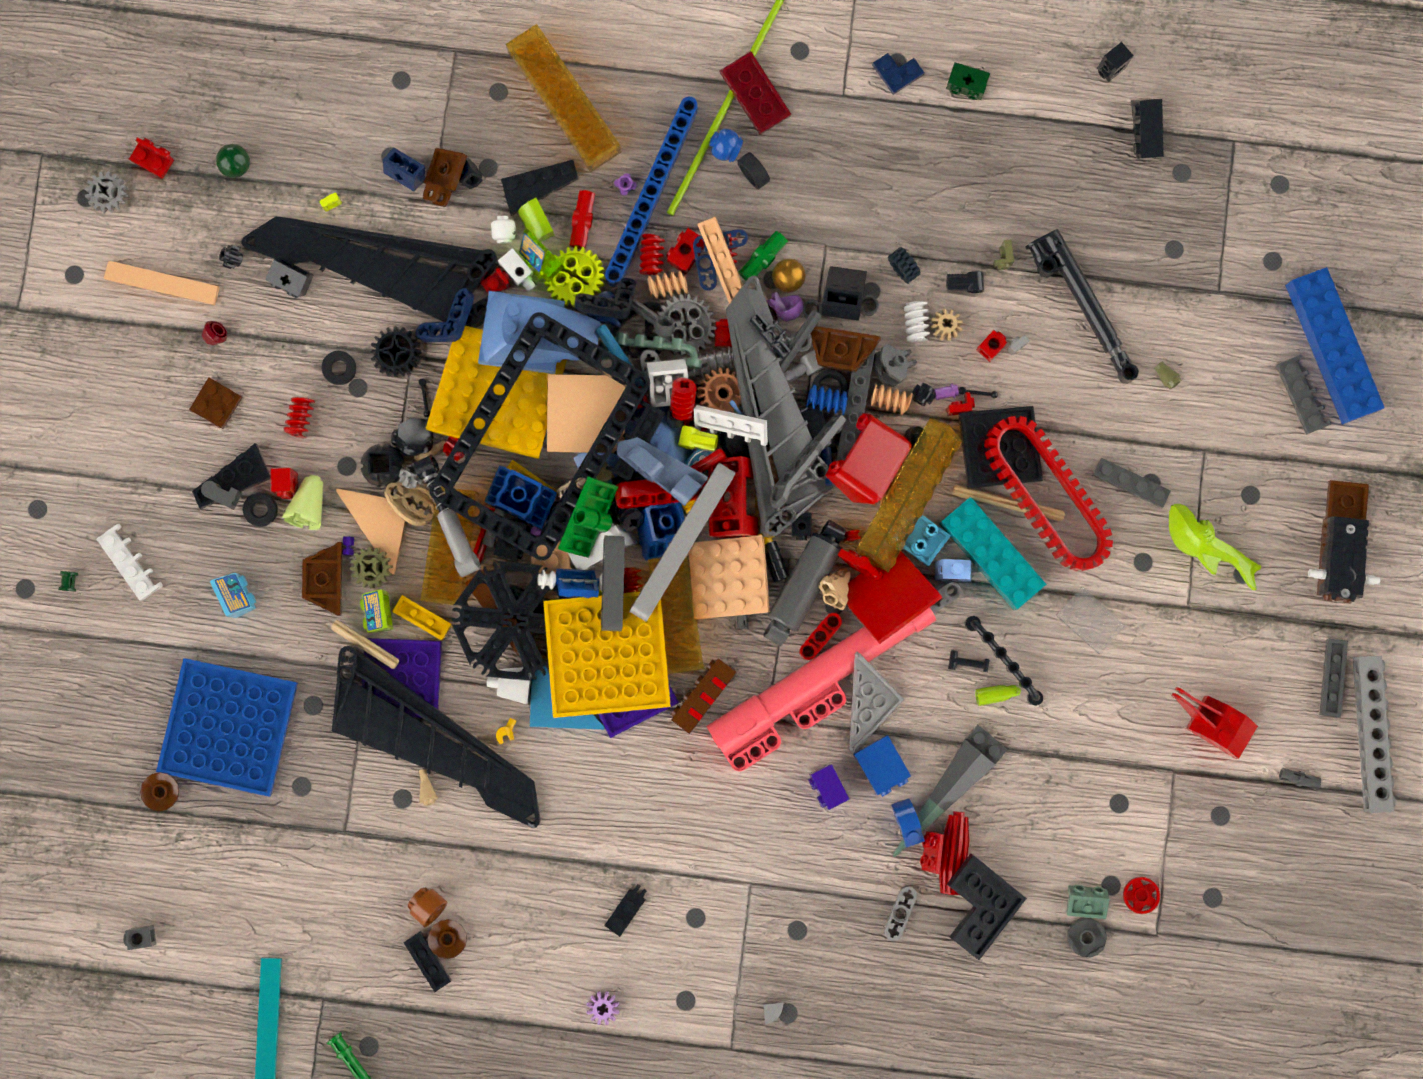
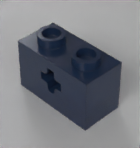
M393 148L383 159V173L413 192L425 180V166L398 149Z

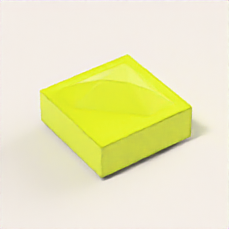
M336 192L329 194L319 201L325 211H329L342 204Z

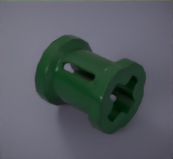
M60 571L62 578L61 586L58 587V590L76 592L75 580L78 573Z

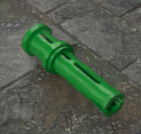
M339 1032L326 1042L336 1052L337 1059L343 1060L356 1079H371L352 1053V1046H348L343 1039L342 1032Z

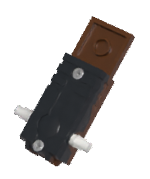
M1335 480L1328 481L1326 515L1322 523L1319 569H1309L1308 577L1318 579L1317 595L1323 596L1324 601L1332 602L1334 600L1351 604L1355 602V599L1363 598L1364 584H1380V577L1365 574L1366 546L1369 531L1367 530L1369 520H1366L1369 484Z

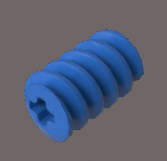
M813 385L809 391L806 407L812 403V409H815L818 404L820 411H822L827 406V412L834 408L835 414L842 410V416H844L848 400L847 393L843 391L840 396L839 390L836 389L832 394L831 388H828L825 393L823 386L817 391V386Z

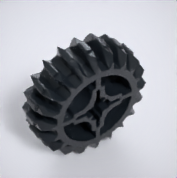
M394 326L392 332L387 327V333L385 334L383 331H380L382 337L375 336L374 339L377 343H371V346L376 348L370 350V354L375 355L371 358V361L376 362L375 368H380L379 372L382 374L386 372L388 377L392 375V372L395 378H398L399 372L402 377H405L404 371L407 370L409 373H412L410 367L417 368L418 366L414 362L421 361V358L416 356L422 354V351L417 349L421 344L416 342L418 338L412 336L410 330L406 332V329L402 327L399 331L398 327ZM399 338L408 341L411 349L401 347ZM392 339L390 346L383 347L389 340ZM396 349H398L400 352H397L395 356L392 352H395ZM381 355L391 357L393 366L385 364ZM409 356L407 361L400 365L401 359Z

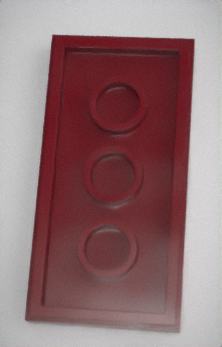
M752 51L719 71L759 135L792 115Z

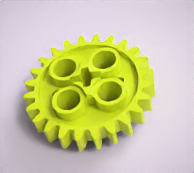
M575 246L574 250L571 251L567 247V253L560 250L561 256L558 257L554 254L553 256L556 260L548 261L551 267L545 268L549 274L544 275L545 279L548 280L544 282L546 287H549L547 291L549 294L552 293L551 297L553 299L557 298V300L565 301L566 307L571 302V305L575 308V297L578 294L594 295L595 292L601 293L598 287L604 286L601 280L606 279V277L601 273L605 272V269L601 267L603 265L601 260H598V256L596 254L593 255L591 250L586 252L585 248L582 247L579 251L577 246ZM571 262H576L574 267H568ZM563 268L567 270L570 274H572L575 277L572 278L567 272L561 271V269ZM586 271H592L589 276H584ZM566 277L563 283H558L560 278ZM580 280H582V281H584V282H586V283H589V284H588V285H585V284H583ZM576 287H582L579 292H574Z

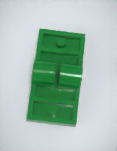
M589 476L587 477L558 549L589 558L599 532L605 533L612 526V518L607 513L618 486Z

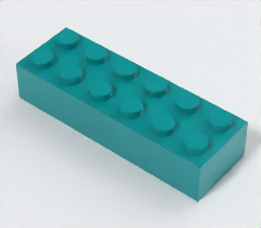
M971 497L939 523L1014 611L1019 609L1047 585Z

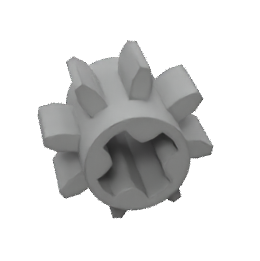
M407 465L406 469L400 470L399 482H402L404 487L412 489L416 488L417 484H422L423 480L417 476L413 465Z

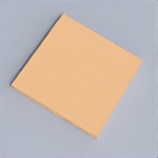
M548 374L547 452L588 453L623 393L625 386L607 375ZM617 411L615 414L616 420L624 421V412ZM625 429L617 442L625 440L623 437ZM617 443L614 446L611 453H614L615 450H617ZM599 444L596 446V453L606 452L604 445Z

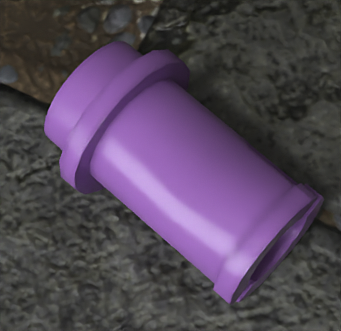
M951 383L950 386L934 388L936 401L949 397L956 398L959 395L957 384L953 385Z

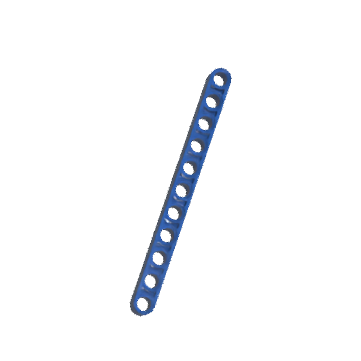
M688 96L682 99L607 267L605 276L608 285L611 287H618L620 280L625 277L642 239L641 236L647 228L697 115L698 105L693 97ZM692 105L694 108L688 111L684 107ZM683 121L687 125L685 127H679L677 126V123ZM672 138L679 140L677 144H671L669 141ZM670 155L672 158L669 161H664L662 157ZM660 171L664 173V176L657 178L654 176L655 173ZM653 188L657 192L654 195H649L647 191ZM646 205L649 207V210L642 212L639 208ZM639 222L642 226L639 229H634L632 224ZM627 239H632L634 244L626 246L624 242ZM625 256L627 260L624 263H619L617 258ZM612 273L619 274L617 280H611L609 276Z

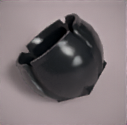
M376 444L367 449L362 456V475L370 484L376 487H381L382 485L387 487L388 484L396 483L400 480L399 474L400 470L404 469L402 467L404 458L395 447L388 444L383 446ZM373 456H389V472L373 473Z

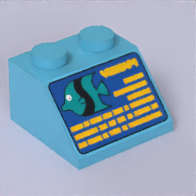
M235 572L210 581L227 617L238 618L256 609L254 604L256 599L252 592H248L246 588L248 582L244 575L241 576Z

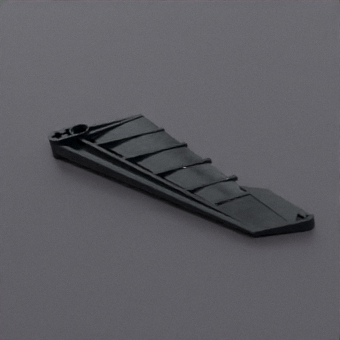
M275 216L244 236L241 241L244 248L273 259L282 258L292 264L308 261L314 262L321 266L319 271L323 272L327 268L351 279L350 284L354 285L356 282L381 293V296L384 298L388 296L412 307L415 311H421L442 322L447 321L456 293L465 288L473 294L481 285V282L488 278L499 265L496 253L490 249L479 250ZM324 234V235H328V236H332V237H336V238H341V239H344V240L341 241V240L333 239V238L326 237V236H322V235ZM254 238L256 246L250 245L249 241ZM353 241L379 248L378 250H373L349 242ZM387 249L414 257L410 260L384 253L383 251ZM420 258H425L449 265L442 269L417 261ZM487 258H489V259L492 258L493 261H492V262H490V261H487V262H486V259H487ZM456 266L467 268V274L464 275L452 270ZM475 271L482 272L478 278H474L472 275Z
M349 645L340 649L332 732L363 743L364 746L368 745L395 756L396 760L401 758L427 769L428 774L434 771L459 781L460 788H463V783L477 789L488 807L531 828H537L541 818L534 780L360 652L356 646ZM350 651V653H353V657L349 658L346 652ZM349 662V663H353V665H351V664L344 665V663ZM345 668H348L351 671V677L349 679L343 676V671ZM357 675L369 683L368 690L354 682ZM374 686L398 701L400 709L373 694ZM405 707L432 723V728L405 713ZM436 727L463 743V747L437 732ZM467 747L477 752L478 754L486 758L488 761L469 751ZM534 814L535 821L532 822L526 818Z

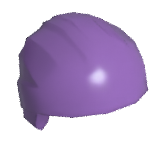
M778 292L772 293V299L766 300L767 304L772 307L776 314L786 322L797 319L803 312V301L798 295L781 298Z

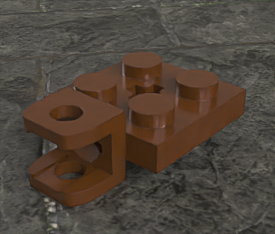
M435 148L424 180V184H426L423 192L424 200L431 201L436 206H447L452 194L451 191H456L467 155Z

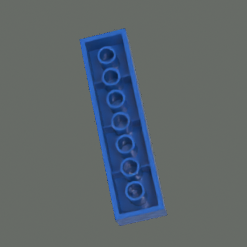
M1326 267L1291 280L1285 286L1341 424H1346L1384 409V404L1328 268Z

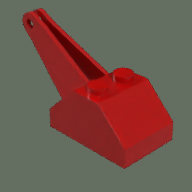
M1176 687L1175 691L1199 705L1196 709L1183 697L1172 693L1171 696L1192 717L1186 729L1231 757L1239 759L1258 725L1248 716L1226 703L1210 696H1204L1201 702L1183 689Z

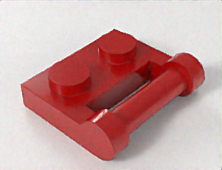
M843 549L839 551L838 556L852 569L876 581L882 578V571L870 564V560L867 557H859V554L850 549L848 552Z

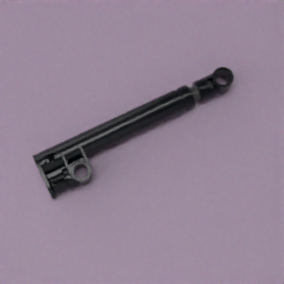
M1058 229L1053 230L1026 245V250L1030 249L1035 258L1034 262L1040 276L1047 278L1060 271L1097 339L1103 346L1102 348L1105 353H1110V360L1118 372V379L1125 384L1131 383L1137 378L1139 370L1136 365L1132 364L1126 351H1122L1120 338L1117 337L1115 329ZM1043 264H1049L1051 266V270H1045L1043 268ZM1124 370H1130L1132 377H1126Z

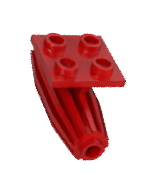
M953 811V815L948 816L944 834L926 831L924 835L925 841L922 842L924 851L920 859V865L922 866L921 870L939 874L940 893L959 895L947 883L968 857L970 843L969 818L965 816V812Z

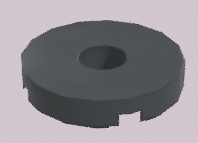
M1081 918L1070 925L1067 932V941L1074 953L1082 957L1091 958L1104 950L1107 934L1104 927L1098 921L1092 918ZM1086 932H1090L1092 935V940L1089 943L1082 941V935Z

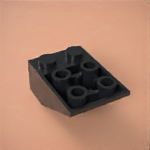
M830 266L824 290L821 316L859 321L867 271Z

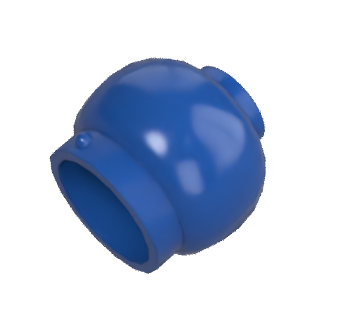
M724 128L719 132L715 131L709 142V146L712 147V155L721 161L729 160V162H734L742 147L743 139L742 137L739 138L737 133L731 129Z

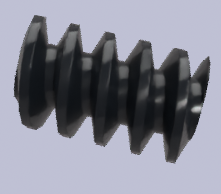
M614 496L609 510L618 520L619 524H621L622 528L628 532L639 528L644 522V515L638 507L619 508L616 505Z

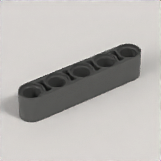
M604 535L601 606L602 631H622L624 536Z

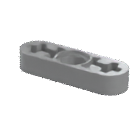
M904 886L900 889L884 928L885 936L891 941H897L901 938L917 899V892L910 886ZM911 890L913 897L912 899L908 898L906 904H910L909 908L903 904H898L900 900L902 902L905 900L903 892ZM898 908H904L906 911V916L903 919H898L895 916V911ZM892 919L903 923L902 926L897 925L896 927L898 934L890 937L888 929H893L895 925L894 922H891Z

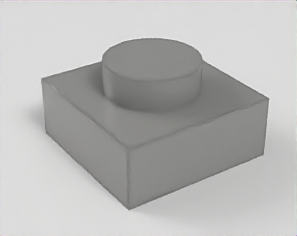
M1026 335L1021 338L1017 336L1009 342L1011 345L1007 350L1013 355L1027 345L1030 340Z

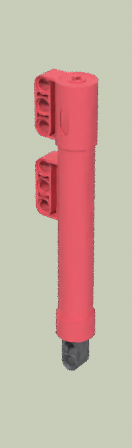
M946 580L934 587L941 594L942 599L881 644L875 640L865 627H862L759 695L750 697L707 725L706 727L718 748L721 749L732 768L736 771H743L778 749L781 739L773 726H775L774 723L788 714L791 715L794 722L800 728L808 729L845 705L846 696L838 682L854 672L855 653H860L870 662L913 633H918L936 621L935 612L960 596V586L955 582ZM953 585L954 591L948 595L947 588ZM839 693L840 699L832 702V696ZM823 704L824 709L821 712H816V706ZM802 715H808L806 722H799V718ZM769 736H775V741L772 744L767 743ZM752 747H759L757 754H750ZM737 757H742V763L735 765L734 760Z

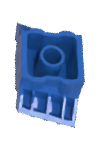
M499 465L484 502L534 527L542 529L557 492L527 476Z
M680 502L638 507L644 515V522L637 528L639 544L642 547V556L646 561L663 556L685 518Z

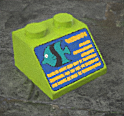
M380 589L362 594L363 599H360L361 610L365 612V618H363L364 629H367L368 633L393 630L388 592Z

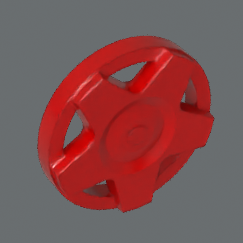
M1136 877L1125 885L1123 900L1131 911L1138 914H1147L1158 906L1160 891L1156 883L1151 879ZM1141 880L1148 881L1149 883L1143 885ZM1132 884V890L1128 891V888ZM1154 891H1156V900L1152 897ZM1128 900L1133 901V907H1131ZM1145 905L1150 907L1149 909L1142 911Z

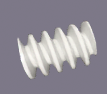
M913 301L906 303L907 306L904 307V311L908 313L904 317L908 320L905 322V326L909 327L906 329V333L909 334L906 337L908 342H924L929 340L925 336L929 335L930 332L924 331L925 328L930 327L929 324L924 323L929 317L923 316L924 313L928 312L927 309H923V306L927 305L928 302Z

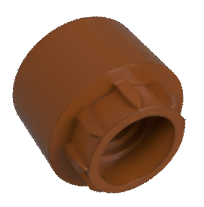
M423 887L410 899L408 908L411 910L410 915L425 928L440 916L448 902L434 889L429 890Z

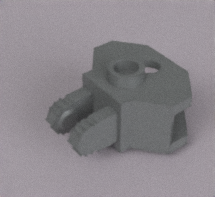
M886 345L881 348V351L874 354L873 367L881 382L894 387L906 379L907 369L917 364L916 359L908 362L906 358L912 353L910 349L902 351L897 350L891 345Z

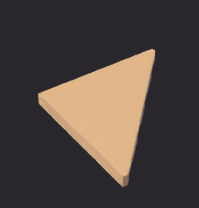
M337 489L336 492L374 549L380 548V553H387L385 558H391L388 565H392L393 568L388 570L395 575L406 521L392 509L385 497Z

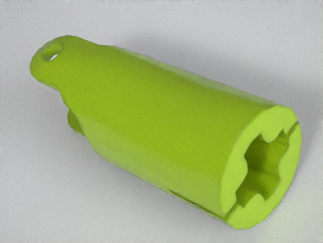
M995 685L975 689L978 706L1003 702L1011 697L1019 696L1021 693V689L1016 685Z

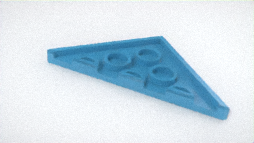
M545 666L543 667L546 671L545 676L542 675L541 671H535L537 679H532L530 727L604 730V726L594 715L553 718L550 675Z

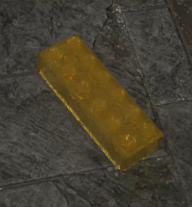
M456 489L471 499L478 500V493L476 491ZM435 503L420 601L453 606L464 591L466 576L461 577L455 567V558L437 518L439 510H436ZM471 506L468 509V514L471 517H475L477 506ZM457 513L471 546L474 523Z
M686 555L661 597L668 675L704 670ZM661 558L648 560L650 576Z

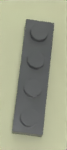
M1103 458L1099 460L1092 475L1161 509L1164 507L1171 490Z
M1326 639L1319 715L1341 718L1348 641Z

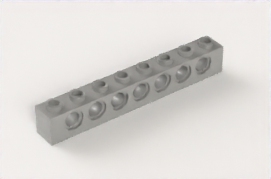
M1382 656L1352 657L1364 812H1394L1396 800L1392 793L1394 779L1391 776L1393 761L1389 754L1391 740L1388 737L1390 722L1386 715L1388 701L1385 698L1387 683L1383 676L1385 662L1382 660ZM1369 671L1374 675L1372 681L1367 677ZM1371 690L1375 693V698L1373 700L1369 698V692ZM1372 710H1375L1377 714L1374 720L1370 716ZM1374 729H1376L1378 732V737L1376 739L1372 737V731ZM1376 748L1380 753L1377 759L1373 755ZM1377 768H1379L1381 771V775L1379 778L1375 776V770ZM1379 787L1382 789L1381 797H1378L1376 794Z

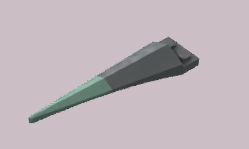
M978 724L964 739L918 814L922 832L991 770L1008 750ZM903 839L893 853V857L906 848Z

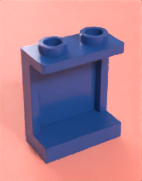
M888 735L853 754L877 796L881 794L883 797L892 792L891 788L898 785L901 787L909 782L907 778L911 777Z

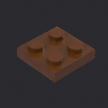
M208 377L189 410L219 428L224 429L243 397Z

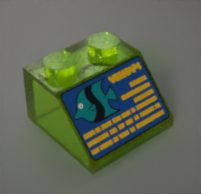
M526 228L523 232L519 254L524 258L523 261L529 268H534L532 272L540 280L544 278L549 283L564 266Z

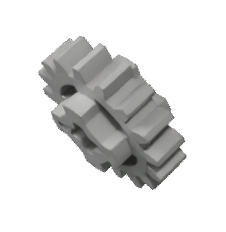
M107 171L106 175L99 172V177L93 175L94 181H87L90 187L85 188L89 193L85 195V198L89 200L88 204L94 206L96 211L101 209L103 213H106L107 209L113 213V208L115 207L120 210L119 204H125V201L122 200L123 197H128L124 192L128 189L123 185L125 182L121 178L119 179L117 174L112 176L109 171ZM103 188L107 190V194L109 195V197L106 195L105 190Z

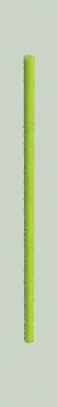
M776 0L750 49L754 56H756L784 0ZM729 90L666 212L671 216L677 210L709 147V142L714 132H717L735 97L731 90Z

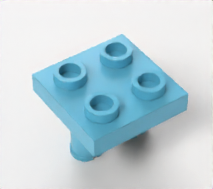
M919 513L897 545L928 567L951 535Z

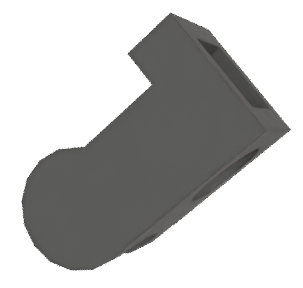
M206 481L201 487V492L205 497L233 510L242 495V492L232 487L229 492L223 490L220 485L213 481Z

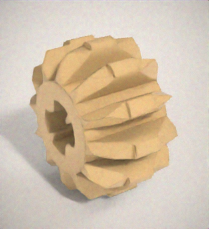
M946 309L942 310V314L936 312V318L931 319V322L934 324L931 325L930 329L936 330L933 334L934 336L941 335V341L945 336L947 341H951V336L957 338V332L962 331L960 325L963 324V321L957 320L960 316L959 314L952 315L953 309L950 310L949 314H947ZM944 323H950L949 327H943Z

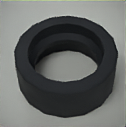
M751 152L737 160L740 170L753 187L760 189L770 182L766 169Z
M835 370L822 371L815 377L812 386H817L818 391L822 380L834 378L841 386L840 396L843 391L846 393L848 391L847 380L841 373Z

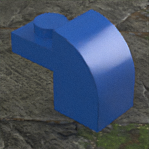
M910 799L891 804L906 848L924 842L921 825Z

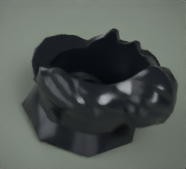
M409 418L399 424L398 429L392 432L391 443L402 454L417 456L421 453H427L433 448V432L426 430L427 421L425 419Z

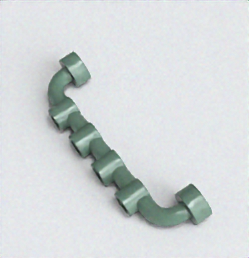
M617 333V337H614L619 346L622 347L633 346L656 350L666 349L676 352L686 351L690 354V358H686V366L692 369L701 368V360L698 359L696 349L692 345L684 344L683 339L672 338V342H665L664 337L654 336L652 341L646 340L647 336L639 334L635 335V339H630L628 334ZM602 341L599 346L606 350L607 347Z

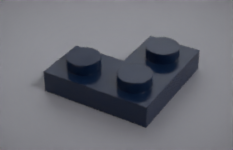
M889 53L872 64L893 95L922 77L925 73L915 58L898 67Z

